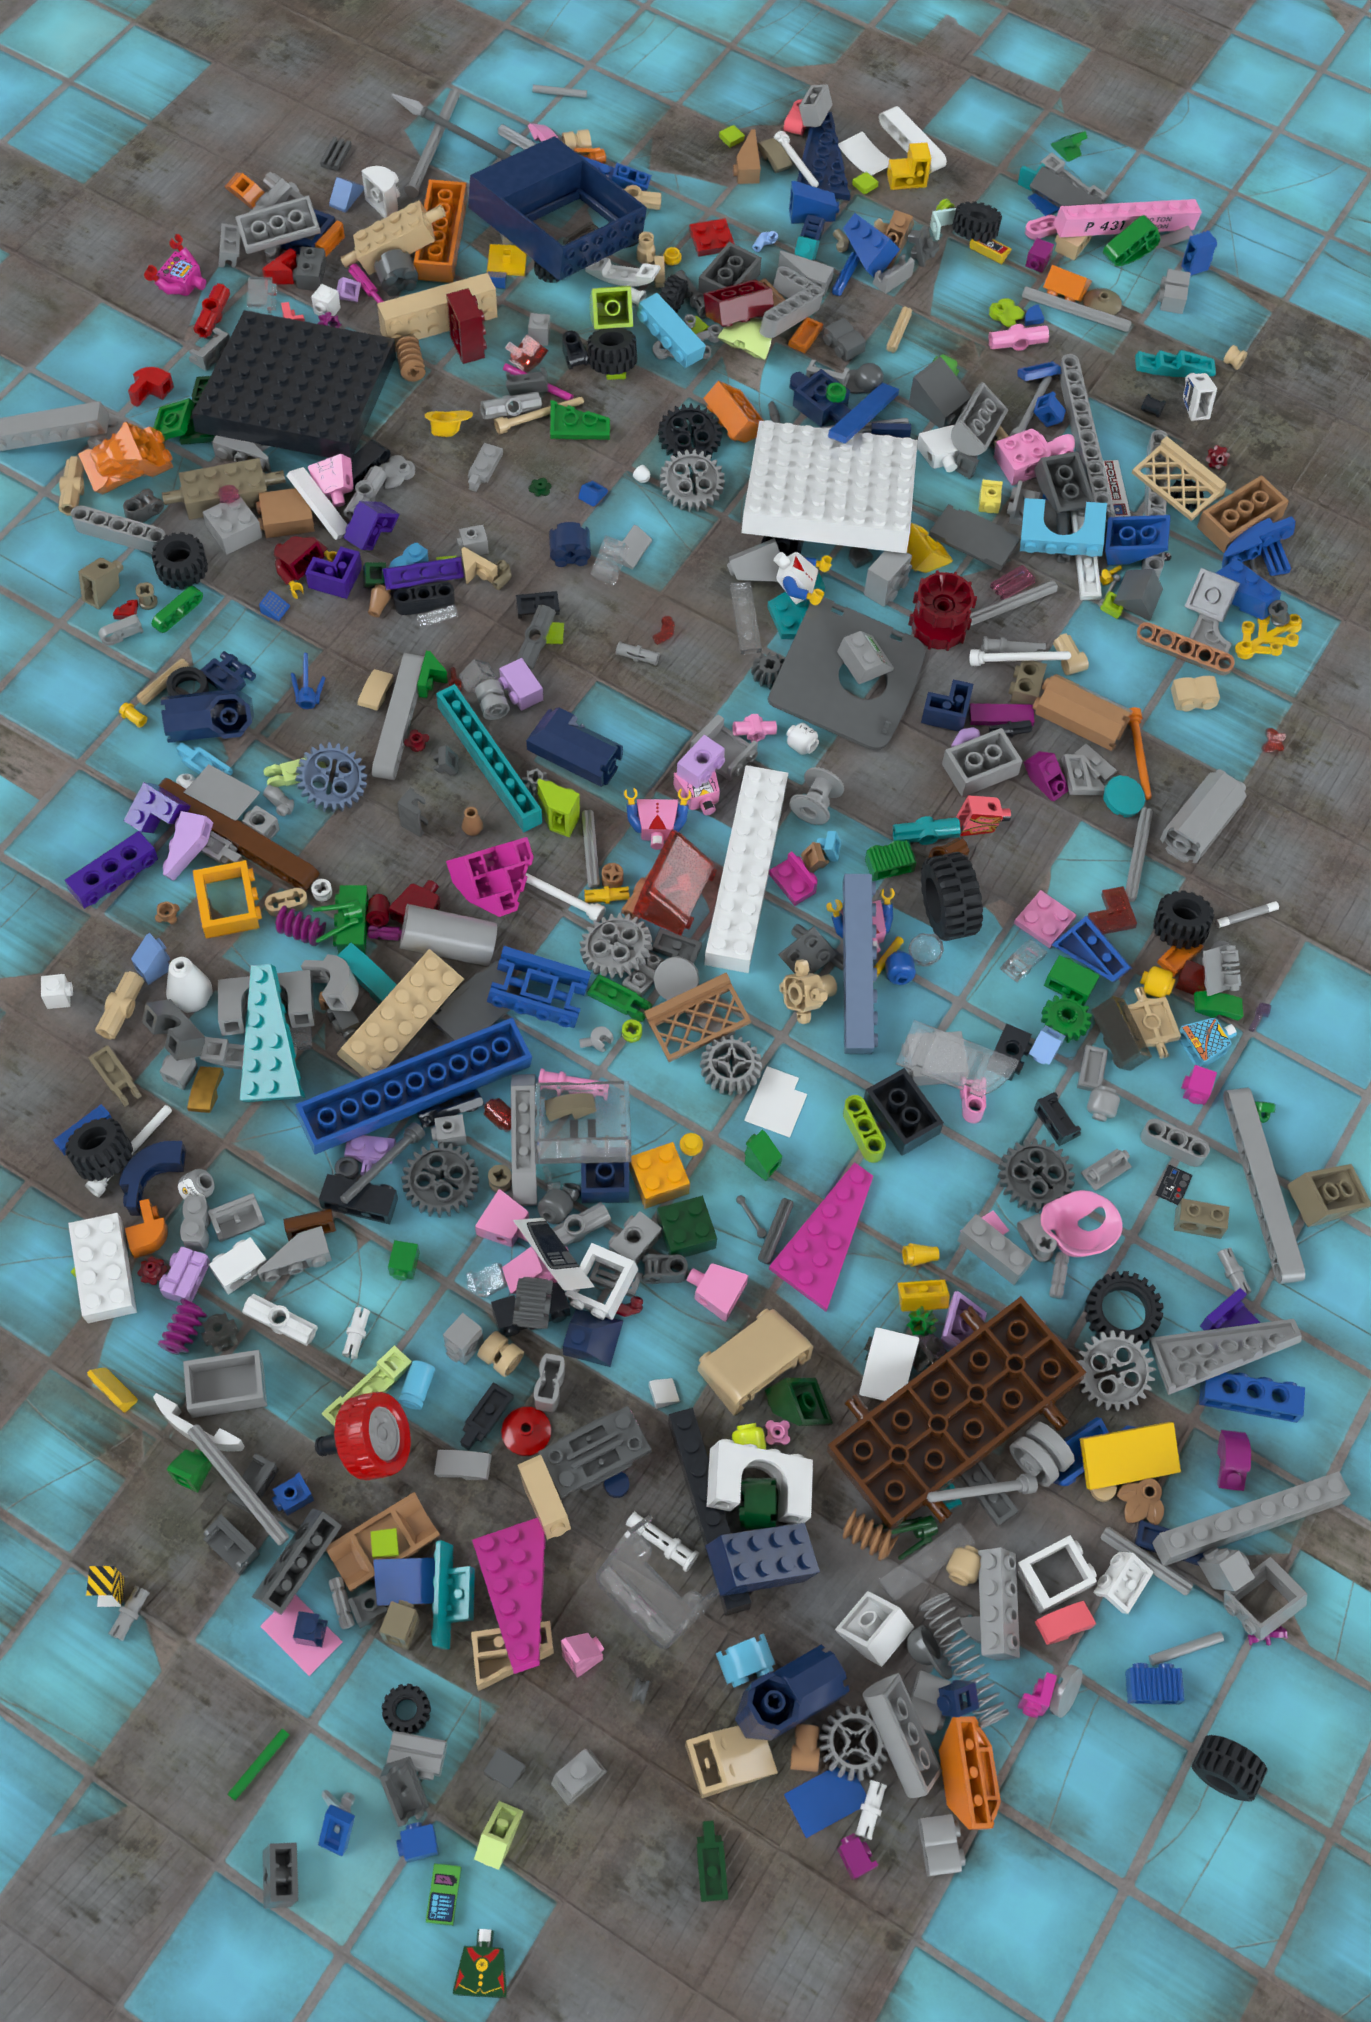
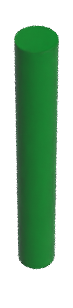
M283 1728L228 1792L227 1795L234 1801L237 1800L290 1736Z

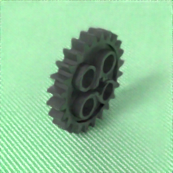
M1034 1138L1032 1144H1029L1027 1139H1024L1023 1146L1016 1142L1014 1149L1009 1147L1007 1155L1004 1154L1001 1159L1002 1162H1000L998 1167L1001 1171H999L997 1178L1003 1179L1000 1181L999 1187H1006L1003 1195H1012L1009 1202L1017 1200L1019 1201L1017 1208L1024 1204L1026 1205L1027 1212L1030 1211L1031 1207H1035L1036 1213H1039L1041 1207H1044L1047 1203L1071 1193L1070 1189L1075 1184L1071 1180L1074 1179L1075 1173L1070 1172L1073 1164H1066L1069 1156H1061L1063 1149L1055 1151V1144L1053 1143L1048 1147L1046 1146V1140H1043L1040 1145L1036 1138ZM1035 1157L1039 1159L1040 1163H1035L1030 1158ZM1015 1172L1022 1173L1025 1178L1017 1177ZM1048 1173H1054L1058 1179L1049 1177ZM1032 1188L1040 1189L1042 1194H1036Z
M440 1142L439 1148H435L434 1144L431 1143L430 1150L428 1151L425 1147H421L422 1154L414 1152L415 1160L408 1159L409 1167H403L405 1176H402L401 1179L402 1183H405L402 1188L403 1192H407L406 1199L412 1200L411 1205L413 1208L419 1205L420 1213L428 1209L430 1217L434 1211L437 1212L439 1218H441L443 1211H446L448 1216H451L452 1209L460 1213L459 1206L462 1205L467 1208L468 1203L466 1199L474 1200L472 1192H478L476 1184L479 1183V1176L476 1175L479 1172L478 1167H474L475 1160H468L470 1158L469 1152L462 1154L460 1146L453 1150L452 1143L447 1148H444L443 1142ZM434 1162L442 1163L440 1167L435 1168L431 1166ZM454 1173L463 1174L457 1179L451 1177ZM422 1181L430 1182L425 1187L419 1186V1183ZM442 1192L450 1193L446 1198L439 1197V1194Z

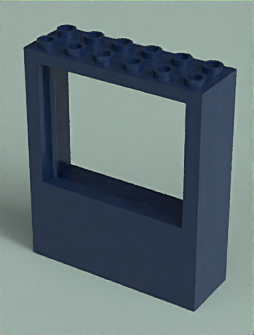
M555 136L470 175L468 208L559 281L638 242L639 235L644 230L647 207ZM580 199L610 223L563 246L532 221Z

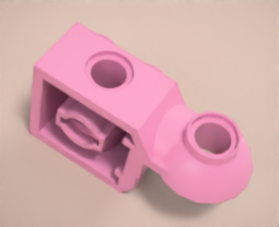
M1031 428L996 441L994 459L1013 486L1018 484L1019 480L1024 482L1036 477L1034 469L1040 458L1074 452L1075 439L1072 435L1066 434L1047 443L1042 434Z

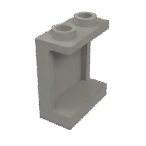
M718 714L691 741L690 746L691 749L703 735H706L725 748V762L720 769H715V771L729 781L735 776H739L743 772L745 765L748 762H753L758 755V742L754 740L749 744L738 735L734 736L733 732L724 726V718Z

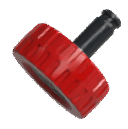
M372 1392L352 1397L343 1403L336 1416L334 1434L318 1437L315 1441V1451L321 1457L338 1454L346 1470L358 1479H380L395 1475L405 1466L410 1453L411 1435L406 1414L399 1402L385 1392Z

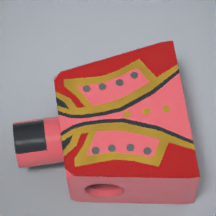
M967 796L956 816L960 821V836L994 832L1000 822L1010 821V809H1002L1000 800L996 797Z

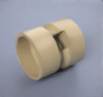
M588 129L578 130L576 134L573 131L562 133V142L573 151L574 148H592ZM576 152V153H579L581 156H582V155H588V154H589V153Z
M495 1331L484 1341L477 1356L488 1365L493 1363L494 1370L503 1377H507L522 1360L524 1351L514 1343L508 1344V1339L500 1332Z

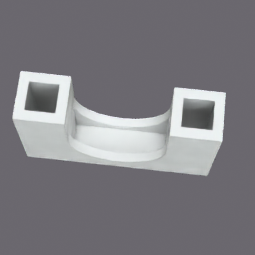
M729 1439L719 1440L710 1448L707 1507L732 1511L740 1504L743 1470L746 1468H758L769 1474L771 1478L777 1479L778 1521L798 1524L805 1523L811 1518L812 1459L804 1458L800 1454H783L777 1449H760L753 1444H736Z

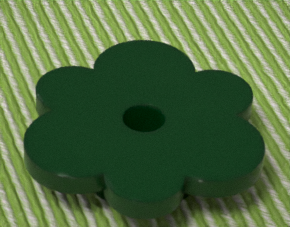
M539 478L538 480H532V484L528 487L529 492L534 493L536 497H540L541 495L548 496L552 485L547 482L546 478Z

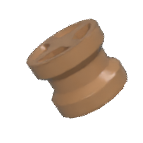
M608 863L602 868L603 887H622L623 869L619 864Z

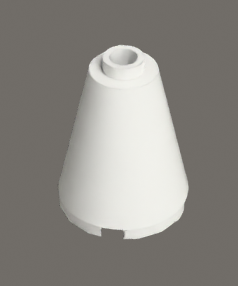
M178 957L173 959L169 964L167 999H171L185 1013L196 1012L204 1008L213 994L209 978L188 958Z

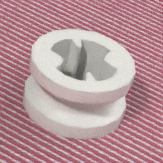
M318 879L312 884V894L316 900L323 902L331 898L333 892L331 883L328 880ZM323 887L326 888V891L323 890L321 893L318 892V890H321Z

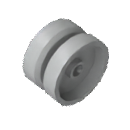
M1035 1421L1025 1431L1026 1437L1019 1436L1009 1448L1014 1460L1025 1473L1035 1476L1038 1484L1049 1487L1059 1477V1472H1065L1074 1463L1075 1459L1070 1447L1056 1431L1040 1421Z

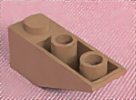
M895 210L885 235L900 248V251L886 267L887 269H890L895 264L914 226L913 216Z

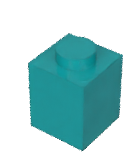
M798 236L794 255L809 260H816L820 241Z

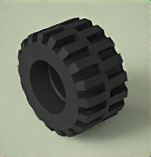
M624 328L599 329V331H595L589 336L587 340L589 365L596 372L610 375L622 374L623 372L630 371L629 369H633L637 364L636 336L631 331H627Z
M174 532L170 536H163L162 540L159 539L156 542L157 545H154L152 548L151 556L158 579L163 581L164 585H170L174 589L176 587L184 589V587L193 586L192 584H198L200 579H204L206 576L205 572L208 571V563L204 547L197 537L194 538L190 533L185 535V532H180V534ZM179 559H185L184 561H181V562H174V561L179 560Z
M1181 890V892L1173 891L1172 894L1167 893L1164 898H1161L1153 921L1155 934L1160 936L1162 942L1166 941L1167 945L1176 946L1178 949H1181V947L1185 949L1199 947L1208 938L1214 919L1213 907H1210L1208 900H1203L1204 897L1201 895L1197 896L1194 892L1187 893Z
M106 1117L84 1123L82 1127L74 1131L73 1135H70L68 1138L69 1142L65 1145V1153L79 1176L84 1180L88 1179V1181H94L95 1179L101 1181L104 1178L112 1177L115 1173H119L123 1167H126L127 1161L131 1160V1153L133 1152L132 1143L119 1122L114 1121L112 1118L106 1119Z
M1217 1735L1205 1736L1192 1763V1769L1195 1774L1208 1786L1230 1798L1248 1802L1255 1799L1268 1771L1265 1763L1251 1750L1231 1739Z

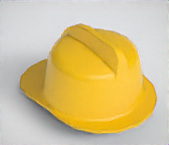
M465 410L449 412L432 411L425 414V418L430 420L432 435L441 437L455 435L459 431L461 421L473 416L472 412Z

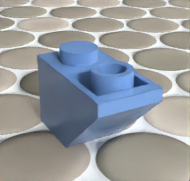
M150 933L145 936L131 958L135 970L148 985L168 972V961L170 960L165 951L164 943L160 938L155 939Z

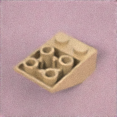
M739 1726L710 1732L686 1740V1750L701 1799L778 1773L768 1741L745 1738Z

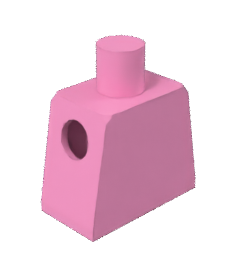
M499 1189L475 1225L476 1235L509 1247H513L519 1237L527 1241L513 1220L529 1219V1212Z
M710 1264L705 1274L693 1268L688 1275L687 1281L697 1286L695 1300L726 1322L747 1285L748 1275L716 1264Z

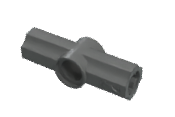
M538 605L531 625L525 631V640L516 659L522 658L528 668L532 670L541 649L546 645V637L556 614L555 610L545 605ZM533 635H541L538 640H531Z

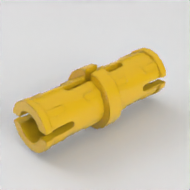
M604 886V889H584L585 902H605V904H610V901H628L630 898L629 887L609 888Z

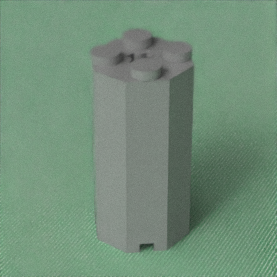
M1221 769L1214 773H1209L1164 829L1160 840L1162 844L1165 841L1168 845L1165 848L1166 851L1181 862L1187 863L1189 860H1193L1192 863H1197L1243 805L1247 796L1245 784L1232 778Z

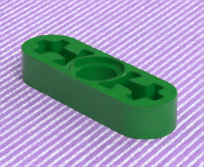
M195 586L188 587L154 616L152 627L160 633L167 632L200 604L203 599V593Z

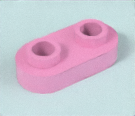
M1048 215L1029 221L1026 224L1025 235L1030 239L1036 240V238L1040 239L1056 234L1057 230L1054 222L1057 216Z

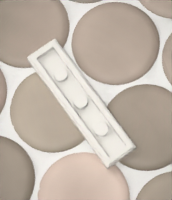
M302 467L289 471L287 474L288 479L335 540L343 538L346 533L347 523L306 469Z

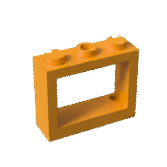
M246 860L193 870L201 923L206 939L260 928L258 920L262 919L260 906L255 905V900H259L257 888L252 887L251 883L255 881L253 868L248 869ZM242 877L249 913L212 920L206 884Z

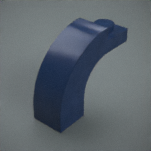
M164 1141L152 1144L139 1151L128 1162L122 1172L119 1185L124 1193L123 1205L127 1208L130 1216H140L141 1207L139 1201H142L144 1188L151 1178L164 1172H184L186 1148L183 1141Z

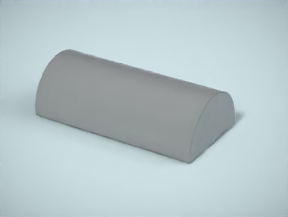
M309 195L235 217L247 254L321 233Z
M981 382L975 389L951 432L954 446L960 452L970 456L980 455L987 450L1008 412L1005 405L984 382Z
M407 904L399 948L424 954L430 949L439 957L488 966L496 943L497 923Z
M897 1673L868 1687L863 1692V1698L906 1796L918 1798L928 1794L942 1773V1770L902 1678Z

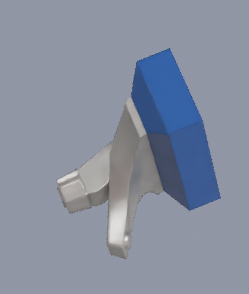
M328 1790L322 1792V1798L329 1808L325 1813L318 1845L342 1857L348 1847L355 1818L350 1811L351 1805L355 1801V1796L347 1792L341 1798L340 1803Z

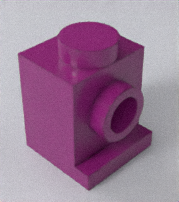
M855 1833L840 1840L842 1845L837 1851L852 1881L879 1866L876 1860L871 1863L869 1858L872 1857V1853L866 1841L861 1842Z

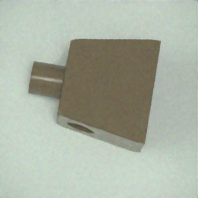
M98 558L78 571L82 601L99 610L120 587L118 574L124 569L121 562L114 560L111 563L104 558Z

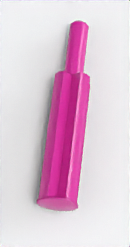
M352 264L348 272L357 282L361 283V288L369 297L372 296L377 303L384 302L377 294L378 289L357 264Z

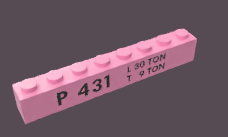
M1196 199L1061 206L1054 226L1059 237L1120 234L1137 218L1146 215L1158 228L1159 232L1176 231L1186 226H1189L1190 230H1194L1202 211Z

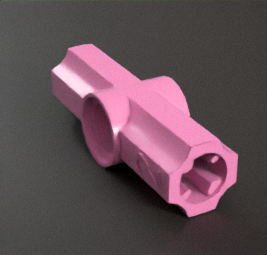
M1016 324L1009 330L989 332L990 349L1013 347L1014 350L1021 351L1032 344L1048 343L1049 329L1048 326L1025 328L1022 324Z

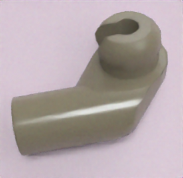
M500 560L496 564L499 577L492 584L497 590H500L512 577L510 566L505 560Z

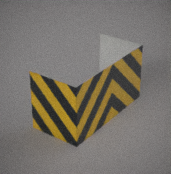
M89 1566L86 1596H98L97 1607H121L125 1577L115 1566Z

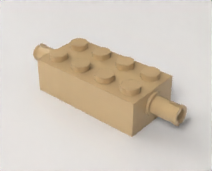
M420 200L398 212H393L390 216L376 221L373 225L359 230L353 235L355 250L341 256L345 268H348L359 261L368 275L375 273L374 264L376 260L379 262L382 259L381 255L385 252L401 249L403 253L407 251L411 254L434 242L435 237L432 223L446 216L444 208L440 204L427 212Z

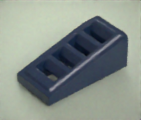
M807 215L800 236L820 241L825 219Z

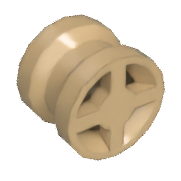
M1232 345L1226 353L1223 362L1232 364L1233 368L1237 370L1245 361L1247 352L1244 350L1240 351L1237 346Z

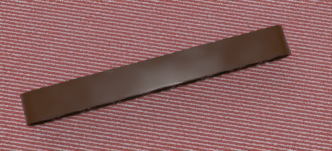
M164 778L158 785L189 804L191 807L188 813L203 815L213 822L211 831L232 842L238 849L236 852L293 887L301 888L306 892L320 876L319 871L310 863L242 822L235 821L185 794L186 788L171 779Z

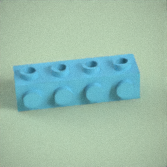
M658 293L639 302L638 319L647 326L653 336L658 338L663 347L668 349L678 363L687 368L703 359L706 345Z

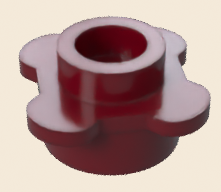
M413 729L410 731L408 739L404 740V745L412 751H422L426 747V742L429 741V735L421 734L418 730Z

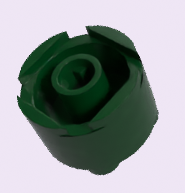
M746 1478L741 1480L740 1496L741 1501H744L745 1504L740 1506L739 1520L741 1521V1527H745V1530L776 1527V1478Z

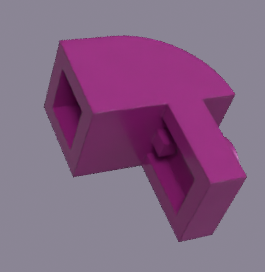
M1221 1430L1217 1450L1221 1460L1217 1485L1221 1489L1244 1491L1247 1472H1250L1251 1445L1249 1438L1245 1432Z

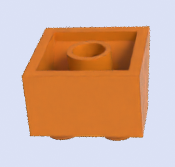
M1052 265L1043 287L1048 289V294L1058 296L1059 293L1064 295L1066 300L1081 302L1092 280Z

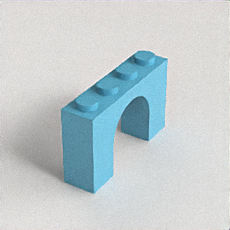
M1025 498L1020 551L1028 553L1044 552L1048 554L1088 555L1090 557L1102 556L1107 503L1086 502L1084 524L1081 529L1070 535H1059L1050 531L1044 523L1045 499Z

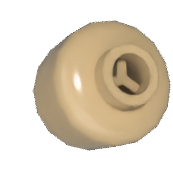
M966 1545L965 1548L958 1547L954 1549L946 1566L947 1572L950 1574L949 1578L953 1582L961 1586H968V1584H974L977 1581L981 1567V1557L978 1555L976 1548Z

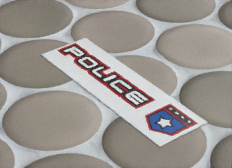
M1103 461L1114 505L1115 517L1131 516L1119 461Z

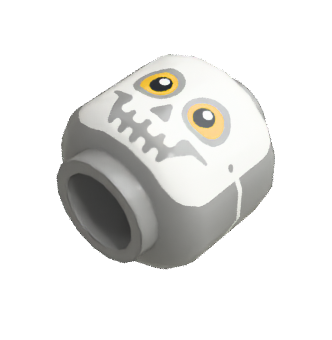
M195 1169L180 1178L178 1190L184 1200L187 1196H205V1198H208L214 1191V1181L206 1170Z

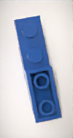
M581 156L604 175L609 176L621 188L626 189L630 185L640 187L641 191H647L652 175L616 163L614 168Z
M1292 516L1276 523L1267 518L1253 525L1240 534L1227 548L1223 555L1222 568L1236 559L1240 562L1255 559L1261 555L1262 546H1269L1276 541L1289 538L1294 534L1296 521Z

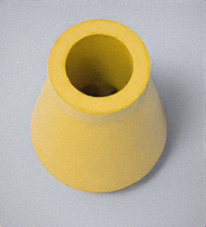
M909 1243L908 1246H903L902 1259L904 1264L910 1265V1267L938 1261L939 1249L937 1246L932 1247Z

